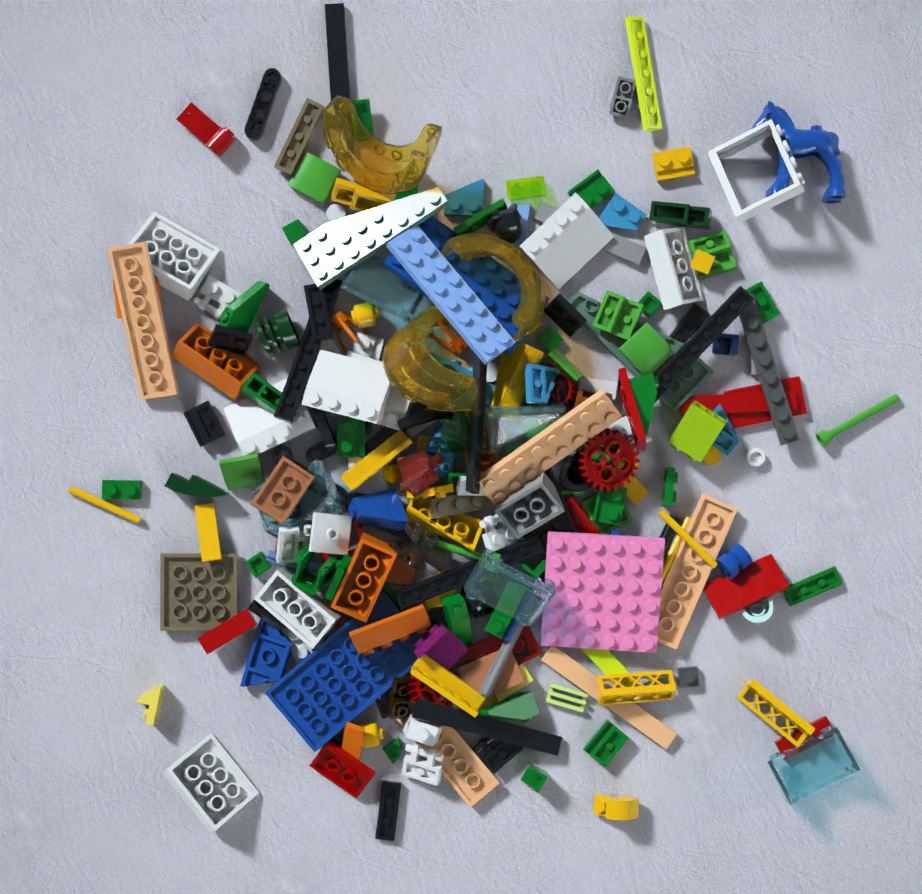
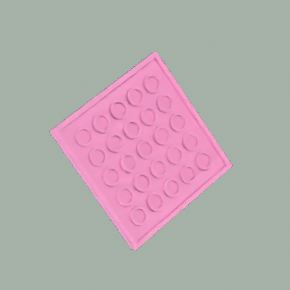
M548 531L540 646L656 653L665 538Z

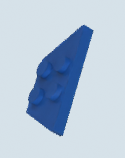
M261 618L242 677L241 687L279 681L284 676L293 646L291 640L281 630L278 631Z

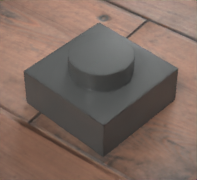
M697 666L677 667L679 687L699 686Z

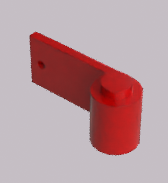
M192 102L176 119L219 157L235 141L233 138L235 134L230 129L219 127Z

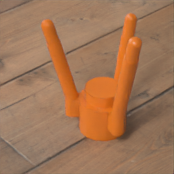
M339 311L330 319L333 323L331 327L336 332L347 355L349 350L339 329L341 331L345 329L355 343H358L359 340L348 327L350 323L354 325L353 319L349 314L345 315L343 311ZM359 329L364 334H369L365 329Z
M441 321L437 322L442 330L452 339L451 345L431 334V338L448 348L452 353L456 352L458 355L469 346L461 336L457 335L455 337Z

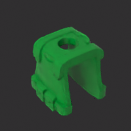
M307 545L297 557L296 563H298L296 574L291 578V582L295 587L311 595H316L321 590V587L327 584L329 572L334 568L338 557L335 555L331 556L320 567L318 575L315 576L307 572L315 553L310 552L309 545Z

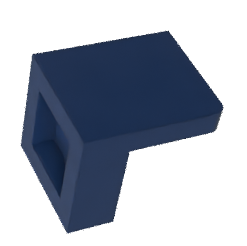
M722 333L713 342L712 353L730 356L737 355L740 335Z

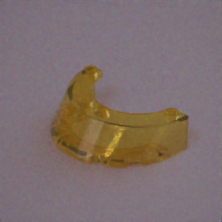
M337 95L322 110L324 139L327 148L331 149L335 156L334 161L343 172L347 171L354 177L353 181L378 193L397 194V192H407L414 188L425 176L442 134V126L429 123L422 128L420 136L414 142L407 145H391L379 140L364 127L357 115L355 105L350 99Z
M463 234L453 237L446 242L441 251L444 257L454 251L466 262L472 258L492 255L509 265L516 274L521 287L520 303L512 315V321L518 328V331L512 339L516 343L530 333L540 321L546 303L543 280L530 259L507 241L488 234Z
M435 305L430 306L394 333L386 343L382 362L385 375L393 387L396 386L402 392V396L413 403L420 402L428 405L427 408L438 411H472L478 391L475 379L470 375L457 373L445 368L432 357L427 348L426 338H433V326H439L438 323L440 322L445 326L449 324V321Z

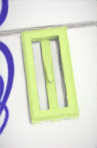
M551 683L546 702L583 712L588 693ZM553 688L583 696L582 700L554 692ZM551 695H552V696H555V697L562 698V699H566V700H569V701H572V702L579 703V704H580V707H579V706H576V705H573V704H569V703H566V702H562V701H559V700L552 699V698H551Z

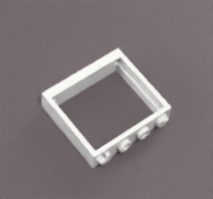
M772 119L708 152L734 215L740 223L805 191L803 188V184H805L804 178L801 173L797 174L795 170L798 165L793 156L789 157L788 151H790V147L786 140L782 141L780 136L783 135L779 124L775 126ZM773 135L794 184L743 209L722 160Z

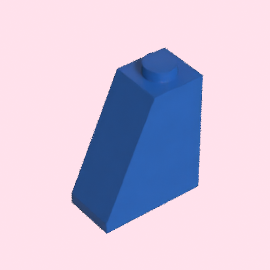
M396 488L355 497L348 507L349 515L353 517L355 524L404 530L409 522Z

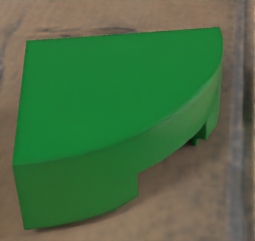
M399 737L382 747L392 764L398 760L401 754L402 745Z

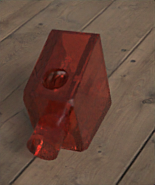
M425 450L397 461L404 486L415 498L439 480L440 476L437 467L445 463L440 453L431 457Z

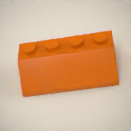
M197 322L177 342L171 357L235 400L241 394L240 391L244 383L253 372H257L260 364L247 355H240L207 346L212 331Z
M363 533L333 598L331 608L366 623L398 553L383 541Z
M424 604L351 631L349 635L357 653H363L365 656L375 652L373 649L375 647L381 646L383 649L393 645L392 641L399 639L400 642L411 638L410 634L418 632V635L425 633L429 630L428 627L432 625Z

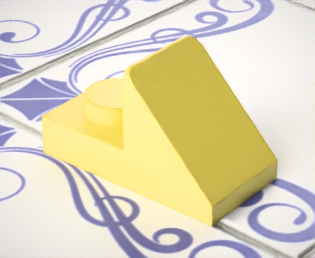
M160 684L135 701L136 703L149 705L144 713L147 725L153 726L157 723L164 690L163 684Z

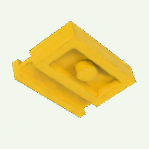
M691 147L652 154L657 182L695 175Z
M453 484L429 486L416 497H421L422 500L431 499L433 496H435V499L444 498L446 493L454 492ZM413 489L406 490L407 498H415Z

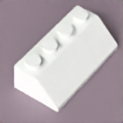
M685 228L662 229L644 236L664 310L703 301L704 298L697 272L689 268L693 257Z
M283 566L276 570L254 599L313 649L333 628L342 615L331 608L319 595H311L295 587L291 582L294 574Z

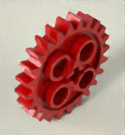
M608 428L607 434L603 430L600 432V435L596 434L593 439L589 438V443L582 445L585 448L584 451H578L582 455V457L577 458V461L582 463L578 466V469L584 470L580 475L586 477L584 480L586 483L591 482V487L595 488L597 486V489L600 491L605 488L607 492L612 487L613 490L617 491V485L624 488L623 482L631 483L629 476H636L633 470H639L635 463L640 462V460L635 458V456L639 455L640 452L634 450L637 445L631 444L632 438L628 437L626 439V433L623 432L620 435L619 430L616 429L613 433L612 429ZM612 443H616L615 450L609 451V446ZM601 445H603L606 455L611 457L609 460L617 472L616 475H614L612 467L608 463H606L608 459L602 452L600 448ZM599 452V459L593 461V454ZM624 459V466L618 468V462ZM604 469H608L607 476L601 477V472Z

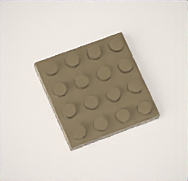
M161 553L160 631H210L238 614V553H221L222 560L204 563L202 562L201 553Z

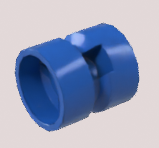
M738 543L728 549V554L724 553L716 559L718 568L729 579L736 577L740 573V568L745 569L753 562L750 554Z

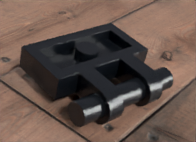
M485 737L484 739L481 738L473 749L477 754L484 749L487 754L482 757V760L495 774L524 748L500 741L491 749L489 744L495 739Z

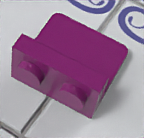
M442 622L438 625L434 624L428 630L429 634L424 639L420 638L414 645V654L419 659L425 654L447 670L467 651V647Z

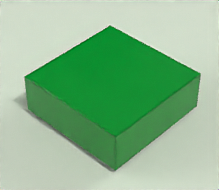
M299 219L282 227L291 246L307 236Z
M649 291L638 302L644 305L642 312L648 318L662 304Z
M550 326L537 337L548 353L564 341L553 326Z
M262 551L245 562L255 578L272 567Z

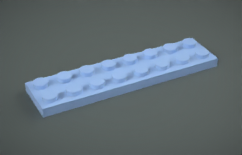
M419 226L408 229L387 243L386 247L484 365L515 344L514 339Z

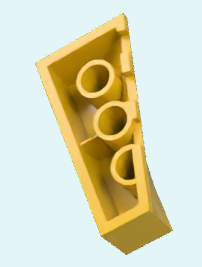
M519 342L510 355L506 352L500 355L501 360L496 374V385L489 409L491 414L512 423L526 393L525 365L529 363L539 365L544 352Z
M421 497L411 498L406 510V515L409 519L408 524L462 544L474 552L482 531L479 525L481 520L464 513L431 519L428 499L422 500Z

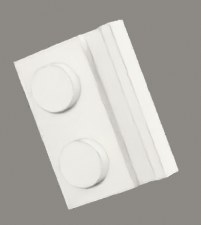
M357 332L356 338L359 342L354 344L353 352L380 360L385 339Z

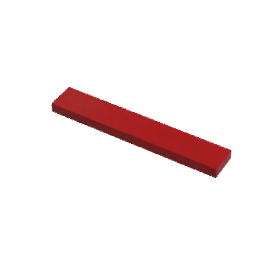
M784 391L790 410H797L796 391ZM763 392L690 396L680 406L681 416L685 415L694 401L699 402L711 411L718 404H721L726 414L769 411Z

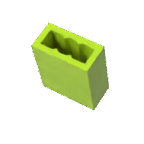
M694 401L668 442L676 451L686 453L690 460L701 463L728 421L699 402Z

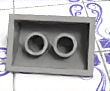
M542 472L534 479L522 485L519 490L509 494L503 501L498 502L495 505L494 511L515 538L518 539L565 512L555 485L545 472Z

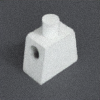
M409 712L403 728L405 736L428 746L437 744L443 725L413 718V713Z

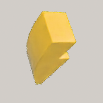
M337 177L331 193V201L348 205L351 210L358 212L392 202L370 189Z

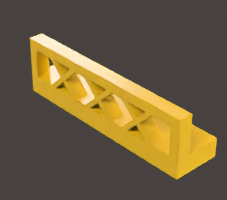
M397 431L341 475L340 478L353 492L412 446L413 442L410 438H407L403 431Z
M425 654L420 659L418 658L411 667L410 674L473 717L477 716L478 708L486 699V697L479 694L478 690Z
M672 670L600 675L596 678L599 689L597 697L598 706L673 700L677 691ZM659 677H668L669 684L659 682ZM646 678L652 683L649 686H644L639 681ZM628 680L631 683H633V685L631 687H625L621 684V681ZM609 681L614 684V687L604 689L603 682Z
M755 679L749 680L736 697V699L797 748L807 735H811L815 730L813 726ZM748 689L755 694L756 702H748L743 698ZM759 704H768L771 714H762ZM775 716L784 717L786 727H778L775 723ZM790 728H797L803 733L797 741L791 737Z

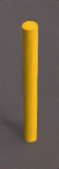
M71 486L68 491L72 495L134 523L139 524L142 517L76 487Z
M664 509L658 513L712 568L718 565Z
M687 516L681 525L685 531L691 520ZM678 534L663 562L662 582L682 542V538Z

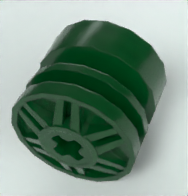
M286 308L273 312L275 322H271L267 316H264L265 326L260 319L255 320L258 339L270 358L275 356L273 347L281 354L282 343L289 350L298 347L300 344L298 334Z

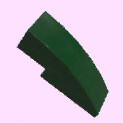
M652 201L649 220L709 230L712 210L707 207L690 206V204Z
M171 473L165 484V487L191 496L219 497L228 496L229 494L228 491L197 475H192L190 480L177 473Z

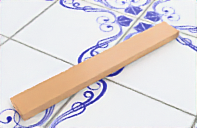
M550 646L541 660L597 700L599 695L597 676L559 648ZM605 681L603 682L604 689L613 688ZM635 703L605 705L665 749L668 748L677 735L675 731Z

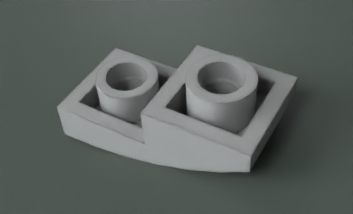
M618 76L609 114L628 118L636 86L635 80Z

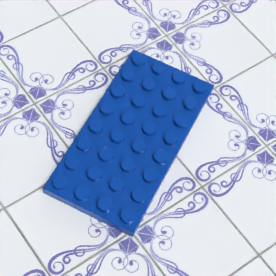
M431 216L418 226L514 339L515 344L504 351L510 355L550 298L465 238L457 236L455 231ZM390 253L382 266L429 298L394 255Z
M384 591L379 594L366 623L354 617L351 618L265 692L314 752L343 729L347 722H351L392 686L394 677H403L408 673L418 659L414 654V645L420 638H423L421 635H418V632L410 634L411 638L402 642L399 639L392 641L393 645L383 649L381 646L373 648L375 652L364 656L363 653H357L349 632L401 612Z

